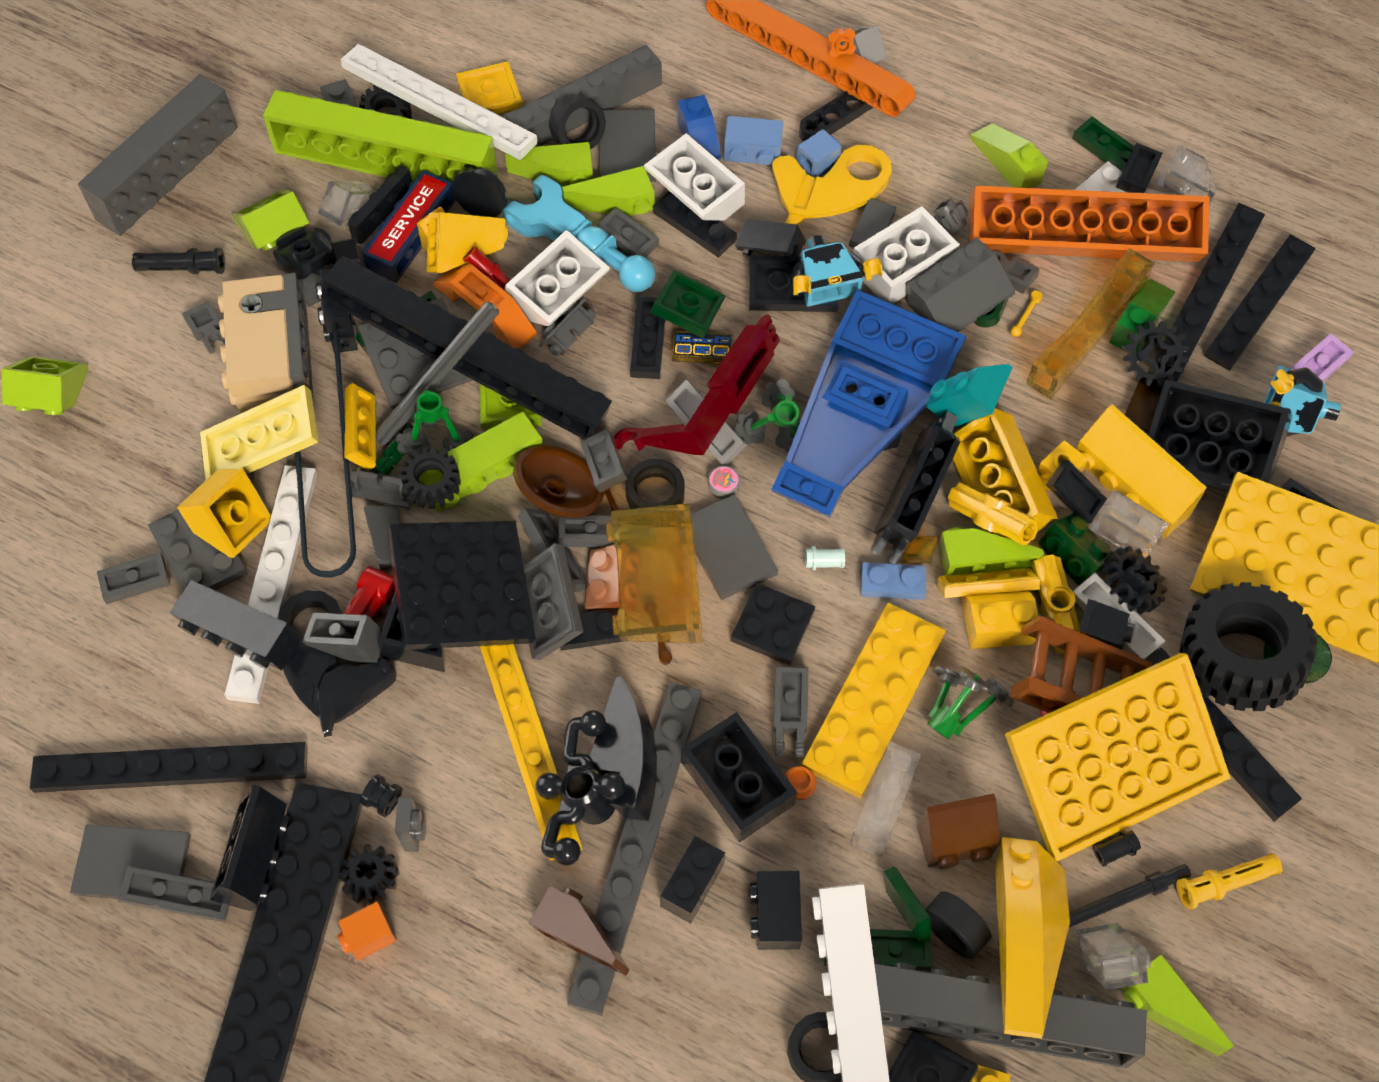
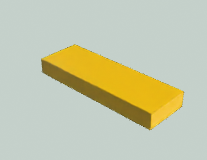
M351 383L345 388L344 458L369 471L376 466V396Z
M1021 568L937 577V588L944 598L1039 590L1040 579L1032 569Z

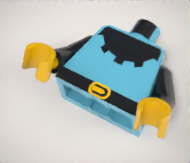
M816 235L807 241L809 249L802 251L801 261L795 264L790 278V285L793 288V295H798V292H804L807 307L852 297L857 289L861 291L863 276L866 281L872 280V275H883L881 260L869 259L864 261L851 251H847L843 243L836 242L826 245L823 236Z
M1278 366L1263 403L1291 410L1293 418L1287 436L1313 432L1319 418L1337 420L1341 404L1327 401L1326 384L1307 367L1291 370Z

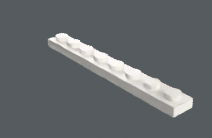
M357 44L341 58L343 69L461 130L492 136L494 147L519 160L537 144L536 134L360 44Z
M284 466L248 606L277 619L279 611L286 601L301 542L296 466ZM302 467L306 522L317 479V472L314 468ZM244 654L242 658L235 655L224 694L226 699L260 704L268 668L263 669L251 662L249 655Z

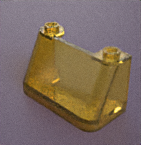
M689 503L611 511L612 522L606 523L608 542L614 541L616 548L620 599L618 615L612 618L614 635H620L621 641L702 643L703 632L695 537Z

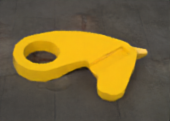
M855 145L842 152L834 166L823 178L819 176L814 178L806 174L805 170L800 167L798 161L793 156H779L772 163V173L778 187L781 203L789 213L785 223L799 225L807 218L830 217L866 205L868 200L877 198L890 183L892 174L890 159L884 151L871 145ZM867 162L874 165L880 174L871 180H859L854 178L847 168L853 163Z

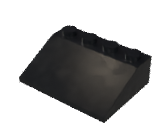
M1165 380L1148 436L1202 484L1229 491L1237 472L1266 483L1270 482L1283 449L1293 415L1289 408Z

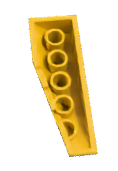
M1002 837L995 863L1003 1031L1004 1034L1042 1039L1070 924L1065 869L1037 841Z

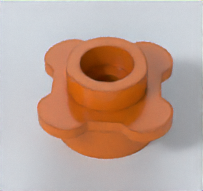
M839 28L829 34L828 39L831 46L829 54L831 57L836 58L840 54L845 53L851 55L855 52L856 46L853 44V38L856 34L853 29Z

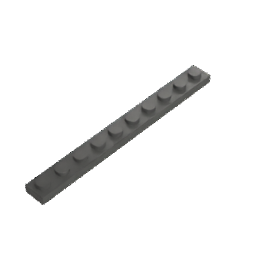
M670 682L654 731L657 753V779L649 821L626 818L595 915L620 956L681 764V748L687 745L702 697L701 690ZM582 955L567 1002L568 1006L602 1016L616 971Z

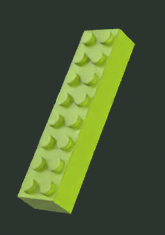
M278 90L274 91L263 114L274 153L382 177H387L402 165L410 170L412 180L417 179L424 170L449 182H453L458 172L467 166H473L472 168L475 169L481 167L489 170L496 176L498 174L493 137L482 133H473L459 130L455 127H445L431 124L427 121L408 119L399 115L394 116L371 109L366 110L347 104L329 102L320 98H311Z

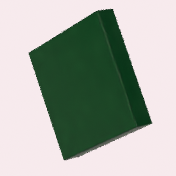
M673 270L654 302L650 313L704 339L726 295Z

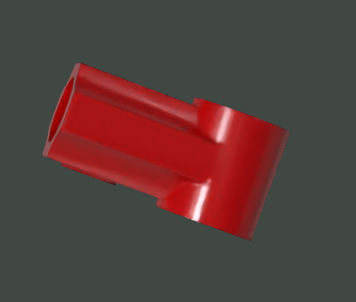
M368 566L362 572L357 584V592L343 614L367 615L374 621L384 604L388 605L392 602L395 593L394 577L375 567Z

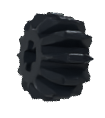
M365 844L362 854H359L356 849H352L351 855L354 859L352 861L344 859L341 862L343 868L346 869V871L338 874L339 880L345 883L342 890L345 895L353 894L352 899L355 903L361 902L365 897L368 905H371L375 902V895H379L382 900H386L388 897L384 890L386 888L392 890L397 887L396 882L392 879L400 874L398 867L393 866L396 859L393 854L385 855L386 851L382 846L377 847L373 852L370 844ZM367 870L374 873V876L369 880L364 876Z

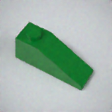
M1149 279L1119 319L1109 343L1122 349V345H1130L1131 343L1126 337L1127 334H1138L1136 326L1141 325L1146 330L1148 321H1153L1156 325L1173 298L1175 291ZM1144 336L1139 341V343L1136 346L1135 352L1140 350V348L1145 342L1146 336Z

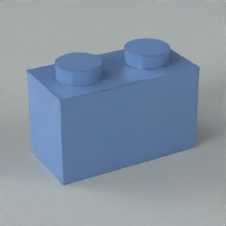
M728 116L724 161L772 165L773 161L781 154L783 121Z

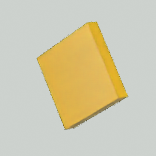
M508 61L456 73L462 97L495 114L513 111L523 106V101Z

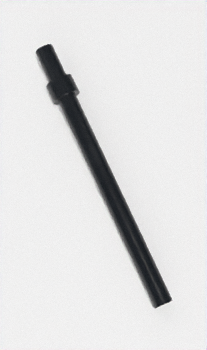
M1183 864L1164 873L1161 871L1147 875L1145 881L1069 912V928L1151 893L1154 896L1163 893L1169 889L1170 885L1177 883L1179 879L1191 877L1190 869L1186 864Z

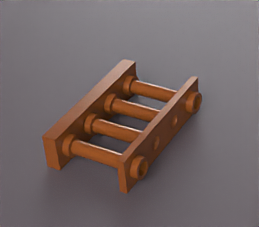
M1038 616L1021 627V633L1036 639L1031 675L1012 685L1010 698L1051 713L1084 698L1073 691L1077 656L1092 662L1088 695L1103 689L1105 668L1120 673L1121 681L1151 667L1152 662L1140 658L1134 652L1123 651L1058 624L1050 617ZM1049 644L1064 650L1059 687L1047 683L1046 679H1044Z

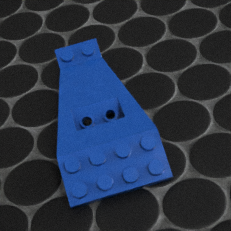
M857 289L831 341L786 460L771 489L772 492L831 518L844 489L926 407L933 385L939 380H946L964 345L966 335ZM848 385H855L857 390L854 393H848L846 387ZM876 397H883L885 399L882 405H876L873 401Z

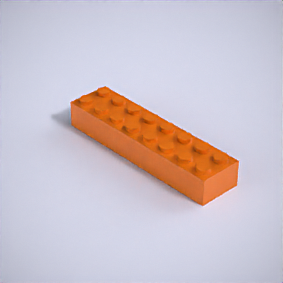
M975 186L970 194L968 243L977 237L991 251L998 250L1002 253L1199 262L1208 254L1210 196Z

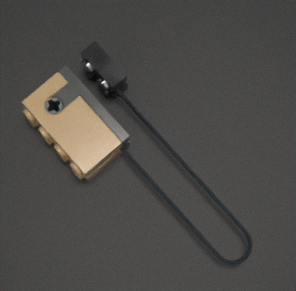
M332 268L320 270L321 282L316 283V293L318 300H321V307L317 308L319 323L323 325L325 341L331 342L335 353L351 548L350 556L346 563L338 569L321 571L309 563L301 452L295 453L302 557L307 569L312 574L323 578L342 575L351 567L356 555L349 460L344 458L345 409L340 352L358 350V342L356 340L355 316L321 298L323 279ZM296 273L283 274V277L282 275L222 282L223 294L218 295L219 308L221 313H224V319L219 320L220 333L222 338H225V345L220 346L222 361L226 363V371H222V383L224 389H229L231 405H236L241 414L305 385L311 390L314 406L307 306Z

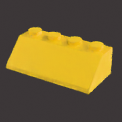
M1113 404L1105 410L1083 436L1076 450L1088 458L1084 469L1089 470L1099 479L1105 489L1117 495L1127 509L1138 514L1152 531L1159 533L1164 539L1190 517L1207 489L1204 484Z
M995 408L992 414L973 420L953 434L960 438L961 441L953 460L963 483L985 494L989 493L1012 504V508L1033 517V519L1038 521V531L1058 519L1012 414ZM982 528V530L985 532L1008 538L1000 533L997 534Z

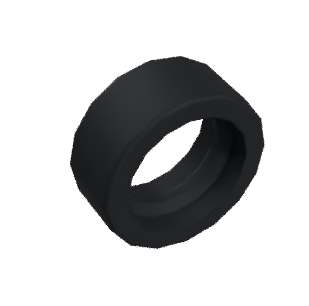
M570 95L562 98L555 105L549 122L551 135L560 145L589 142L590 149H593L600 142L606 125L604 112L599 105L582 95ZM579 108L587 109L590 120L586 131L576 139L568 138L565 133L568 117Z
M648 459L638 463L631 469L627 476L628 480H626V500L630 509L637 516H654V521H661L671 518L680 510L684 502L685 480L681 471L673 463L663 459ZM661 477L672 483L674 493L667 501L649 503L638 496L637 486L644 479Z
M941 891L925 909L930 917L931 931L946 946L967 959H974L992 938L991 931L981 916L956 895Z
M826 1012L806 1015L795 1025L788 1040L787 1056L791 1068L805 1082H840L842 1080L841 1073L834 1074L833 1069L817 1071L809 1067L804 1061L801 1053V1042L804 1036L812 1029L819 1027L828 1028Z

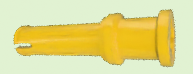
M1269 853L1266 856L1219 872L1208 869L1203 872L1202 876L1190 880L1186 878L1179 879L1176 883L1177 893L1184 907L1192 910L1201 902L1210 899L1214 901L1223 899L1226 892L1274 875H1280L1283 871L1282 864L1275 853Z

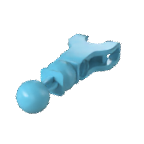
M540 175L532 182L537 202L524 205L513 200L504 207L502 212L506 223L522 236L530 238L545 236L555 241L567 230L605 264L617 270L620 282L627 290L642 292L653 284L656 274L653 263L641 255L627 257L617 250L616 238L613 235L609 237L604 229L592 226L591 221L563 202L561 186L547 176Z

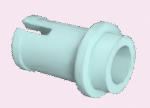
M811 546V549H805V568H811L812 571H816V568H844L845 550L844 548L816 549V546Z

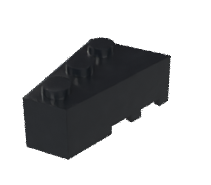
M395 591L378 640L381 656L445 672L444 648L403 649Z

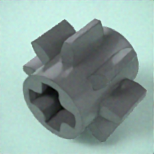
M949 198L934 208L936 215L933 218L951 235L966 226L967 221L965 218L969 215L962 200L955 204L953 199Z

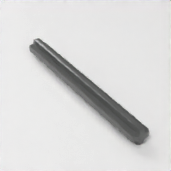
M488 301L480 307L376 430V441L381 445H386L393 439L416 412L419 395L424 390L433 392L499 314V309L494 304Z

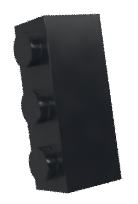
M253 785L239 802L210 897L211 901L228 904L229 906L248 911L253 910L258 905V902L263 903L265 901L270 884L265 882L267 871L274 868L279 855V849L274 847L278 835H284L289 816L284 815L287 804L261 786Z

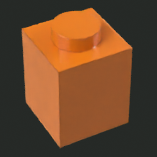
M378 902L338 921L342 932L337 934L342 949L345 954L352 952L357 961L397 941Z

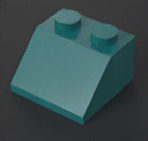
M1010 364L977 367L967 372H960L946 380H939L930 390L931 395L926 407L938 418L947 411L958 417L954 427L990 415L996 407L1013 367Z

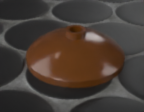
M534 446L524 450L515 462L513 475L519 490L529 502L544 512L565 518L583 517L597 510L603 500L604 491L600 493L595 487L587 461L571 451L555 446Z

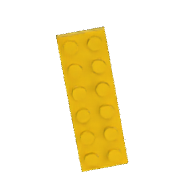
M887 603L801 766L811 770L820 779L861 799L942 642L946 630Z

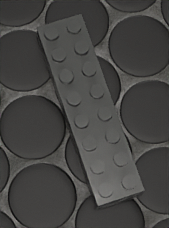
M874 958L882 1026L909 1031L915 1029L920 1033L1121 1068H1128L1145 1056L1147 1010L1135 1009L1136 1005L1132 1002L1114 1001L1112 1005L1101 1003L1098 997L1079 994L1076 995V998L1062 996V991L1054 989L1042 1039L1004 1034L1001 985L990 984L989 979L982 976L971 975L967 976V979L952 977V972L941 969H932L930 973L916 971V966L906 963H895L894 967L880 965V960Z

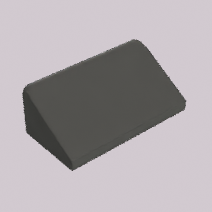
M397 506L363 507L380 570L392 568L387 528L389 524L401 523Z

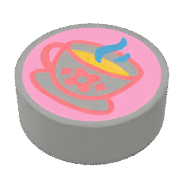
M729 466L714 468L710 472L708 479L711 493L720 498H728L734 495L739 489L740 479L737 471Z

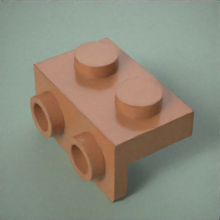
M623 543L590 550L585 608L587 610L596 611L619 607L628 614L635 612V601L638 597L637 574L640 569L638 555Z

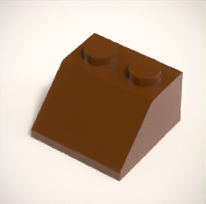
M994 794L926 807L917 829L928 867L938 865L939 869H947L958 865L960 860L971 858L972 862H981L992 858V854L995 853L1000 845L997 804Z

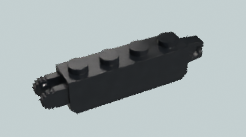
M949 411L941 415L937 423H930L926 429L920 432L873 532L877 534L871 547V551L875 554H879L884 549L887 541L893 544L887 557L888 562L891 564L899 561L906 545L912 542L919 534L961 442L960 438L952 434L958 417Z

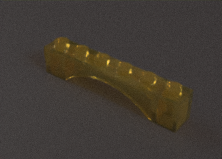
M1129 248L1113 267L1100 289L1079 317L1057 340L1049 344L1033 363L1026 384L1051 400L1145 285L1155 263Z

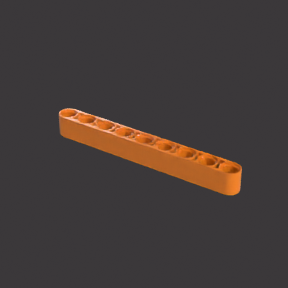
M759 0L706 1V9L714 19L841 90L848 91L850 95L866 102L890 117L899 116L916 98V92L910 83L856 53L851 55L846 53L840 54L836 58L831 57L829 54L831 46L828 38Z

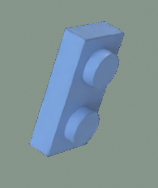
M862 562L861 596L925 600L926 566Z

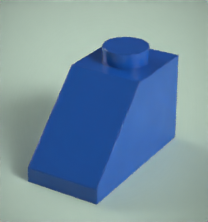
M705 94L679 100L678 125L682 135L687 133L713 157L721 159L714 117Z

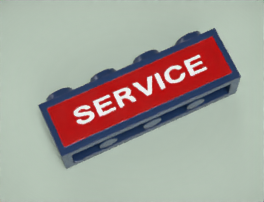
M424 170L417 179L412 180L404 197L395 203L393 212L387 220L381 222L376 235L363 248L362 256L368 270L385 276L391 282L397 283L422 249L417 223L438 207H442L445 213H447L455 203L452 182Z

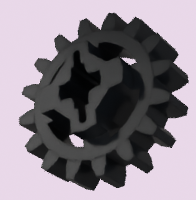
M1148 321L1146 330L1141 325L1135 327L1137 335L1127 334L1126 337L1131 343L1130 345H1122L1121 348L1128 351V355L1122 357L1121 361H1129L1130 365L1125 369V372L1134 371L1136 373L1133 378L1135 382L1143 377L1144 386H1150L1153 380H1155L1157 386H1163V378L1175 381L1174 372L1183 374L1184 370L1179 365L1180 363L1189 362V359L1183 356V352L1189 350L1190 347L1181 345V341L1186 336L1175 335L1177 326H1172L1167 330L1166 321H1160L1158 327H1155L1153 321ZM1159 334L1166 336L1173 345L1168 346L1161 341ZM1146 336L1145 345L1140 351L1135 352L1139 341ZM1154 347L1162 352L1161 356H1158L1156 360L1154 357L1149 358L1148 352L1152 351ZM1170 356H1175L1172 365L1164 371L1166 369L1165 363ZM1142 361L1149 366L1151 374L1142 370L1137 362Z
M1127 546L1124 549L1122 547L1118 548L1104 560L1106 566L1102 568V571L1108 575L1104 579V583L1110 584L1111 590L1109 593L1111 595H1118V603L1120 605L1124 602L1127 603L1128 611L1132 612L1137 609L1139 614H1143L1146 611L1149 613L1165 601L1166 598L1163 594L1167 592V588L1161 582L1166 579L1160 575L1158 571L1160 569L1159 565L1153 566L1150 563V555L1144 557L1142 556L1141 549L1138 548L1133 551L1131 546Z

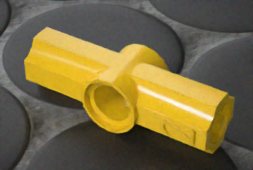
M961 482L953 487L948 495L949 507L974 519V524L988 531L1000 533L1019 544L1027 545L1028 542L1035 538L1038 532L1037 520L1012 508L1011 503L989 493L985 494Z
M1047 555L1034 560L1032 563L1033 572L1040 579L1041 615L1050 617L1056 623L1080 632L1074 608L1076 602L1075 594L1068 587L1061 558L1055 555ZM1051 601L1060 602L1064 608L1055 607ZM1054 646L1055 653L1064 654V650Z

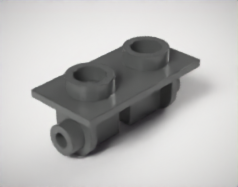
M585 298L578 305L574 303L562 314L564 319L559 324L554 321L544 330L542 335L545 339L539 345L540 347L547 342L550 345L549 351L554 356L563 355L577 340L569 331L572 329L580 336L594 323L595 313L591 309L587 308L585 310L581 306L586 301Z
M362 468L350 471V482H353L351 486L352 497L409 509L411 501L405 493L401 477L368 471Z

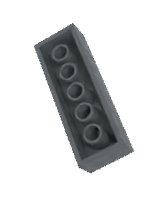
M199 74L78 183L96 221L121 236L126 230L134 226L136 221L148 210L152 209L165 194L173 190L176 184L188 173H191L203 159L212 154L216 147L234 133L238 127L225 90Z

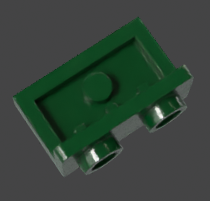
M1074 513L1055 521L1038 542L1049 555L1061 558L1064 571L1079 586L1094 573L1101 571L1106 566L1104 560L1113 553L1110 546L1105 541L1099 539L1088 528L1087 523Z

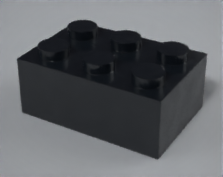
M737 712L681 748L682 765L739 843L795 805L797 791Z

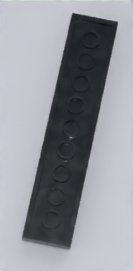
M296 782L286 816H289L288 824L284 835L279 837L276 849H279V855L274 868L269 870L266 882L270 883L265 901L258 905L204 1082H283L341 882L338 874L344 871L341 862L348 857L362 809L360 803L362 794Z

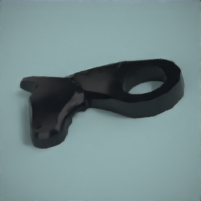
M306 590L291 596L279 611L278 619L292 627L298 613L307 608H322L332 614L342 613L337 601L325 592ZM302 637L283 668L284 674L299 700L319 718L324 737L332 736L334 723L336 724L356 713L389 688L396 681L397 676L395 666L386 658H378L377 663L369 662L361 665L338 662L337 656L305 645L302 642L304 637Z

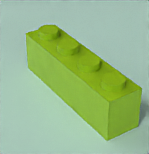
M523 411L448 452V455H452L457 463L461 485H459L460 490L458 494L453 493L454 500L450 502L447 498L444 499L446 505L440 507L439 502L435 503L437 513L443 509L454 507L461 499L472 493L481 492L488 484L495 480L508 477L513 473L515 462L524 450L543 445L542 437ZM429 470L420 475L419 482L426 486L435 485L442 480L443 474L438 470Z

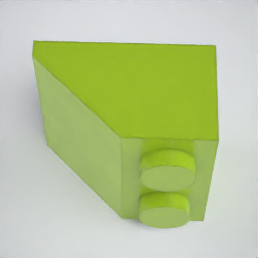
M280 190L231 215L251 246L255 249L262 248L263 251L275 247L277 239L286 232L309 223L294 192L289 190Z
M29 356L1 369L2 405L14 406V409L17 411L39 409L44 410V414L61 415L65 410L75 406L88 371V364Z

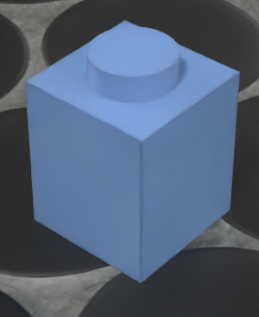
M822 129L798 145L796 160L800 167L805 170L806 174L814 178L817 176L821 177L834 166L841 155L842 146L835 137L830 136Z

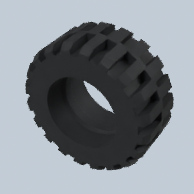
M1241 582L1239 586H1234L1233 583L1221 586L1220 591L1215 588L1206 592L1204 598H1199L1193 604L1191 612L1188 613L1180 643V653L1188 654L1201 693L1207 698L1209 696L1214 697L1217 704L1224 707L1225 704L1233 705L1234 710L1245 711V708H1252L1254 712L1265 711L1268 705L1271 708H1277L1282 706L1285 700H1292L1298 694L1299 689L1303 688L1317 652V632L1312 629L1314 624L1310 616L1302 614L1304 608L1296 601L1291 602L1288 600L1289 596L1280 590L1278 593L1270 590V586L1260 584V587L1251 586V582ZM1234 633L1252 635L1267 643L1276 656L1264 660L1246 659L1229 651L1219 638Z

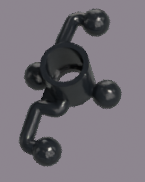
M596 710L587 711L582 717L573 718L567 723L563 745V760L568 765L564 778L560 779L558 775L547 772L538 777L535 783L536 791L541 798L550 800L556 798L559 794L561 796L559 811L553 814L547 823L541 843V850L546 857L555 858L559 864L565 866L573 865L578 861L581 855V848L575 839L569 837L561 838L557 841L561 825H573L581 820L591 825L605 822L615 812V808L610 805L611 800L620 798L626 789L622 776L613 772L601 776L594 769V762L589 755L576 754L579 730H582L585 735L591 737L599 736L605 730L606 719L602 713Z

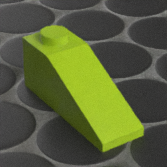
M993 123L970 134V139L1012 187L1033 188L1042 183L1048 160L1032 142Z
M589 142L533 147L521 160L505 153L507 172L535 180L538 176L544 175L557 182L561 188L593 179Z
M644 166L562 187L563 202L576 211L609 214L613 209L617 208L629 217L651 211L655 204L654 189Z
M953 527L943 531L938 544L944 575L1021 568L1033 569V561L1044 556V551L1041 548L1028 544L1022 545L1012 539L975 528L963 529L962 527Z
M1162 955L1158 956L1120 986L1124 991L1123 996L1125 1000L1136 1005L1135 1009L1147 1010V1018L1214 1055L1220 1056L1234 1047L1232 1042Z

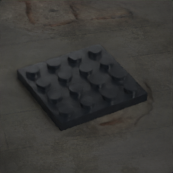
M516 521L389 524L387 533L404 650L530 644L534 642L536 637Z

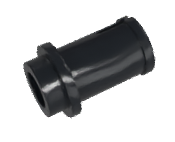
M1122 830L1119 832V836L1093 847L1095 856L1103 867L1128 854L1133 857L1141 849L1139 839L1132 830L1128 832Z

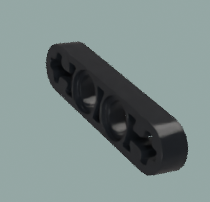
M846 91L804 117L800 122L799 137L804 142L822 129L831 135L874 107ZM850 100L858 101L861 105L858 107H851L847 105V102ZM834 113L837 114L840 118L837 120H829L828 118H826V115Z

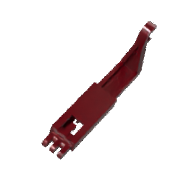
M764 315L756 325H746L707 383L709 391L686 426L684 424L652 428H623L613 437L617 449L623 448L627 441L632 440L639 451L645 446H651L691 455H704L730 413H738L775 355L774 350L779 344L780 338L776 334V328L772 324L771 316Z

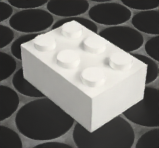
M921 206L854 247L853 253L864 261L869 259L881 260L883 275H872V280L866 281L863 276V282L879 299L894 304L908 295L906 285L908 282L957 251L960 244Z

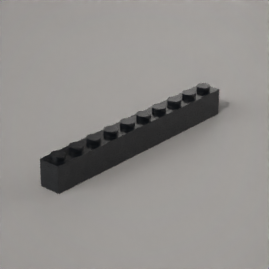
M344 256L339 258L323 279L322 299L435 360L468 323V321L443 310L440 306L422 299L414 292L394 284L385 276L378 275L363 267L359 262L352 261ZM486 332L479 336L452 368L584 440L596 434L606 418L612 400L606 398L602 393L591 390L578 383L576 379L565 376L552 369L548 364L539 362L526 355L522 350L514 348Z

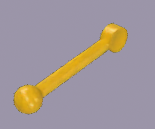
M1033 291L1031 293L1030 303L1017 325L1013 326L1010 330L1013 337H1019L1022 334L1021 328L1036 303L1041 302L1043 295L1040 291Z

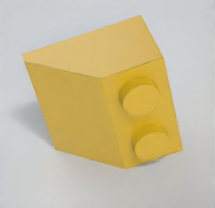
M243 468L217 470L177 507L195 535L230 558H234L270 523L271 514Z
M1029 590L961 597L970 649L1034 645L1035 638L1021 633L1023 625L1039 616L1036 600Z

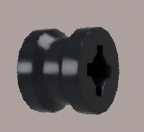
M376 774L366 785L360 803L367 808H376L379 815L387 817L395 809L398 797H401L403 789L397 784L390 785L386 783L383 776Z

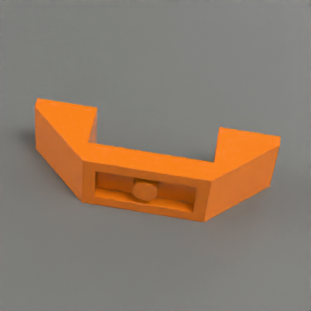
M464 264L446 271L433 282L434 287L453 302L462 297L476 310H479L485 302L489 301L499 309V314L492 323L495 337L514 348L521 349L537 336L536 330L514 298L472 264Z

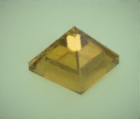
M916 536L904 550L899 561L901 563L931 564L938 538L936 536Z

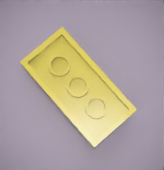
M305 385L300 386L200 432L205 481L217 470L243 468L246 474L318 443L311 390Z

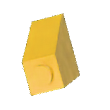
M443 212L429 213L426 272L444 273L466 264L463 261V257L474 246L485 256L503 249L508 237V229L505 225L506 219Z

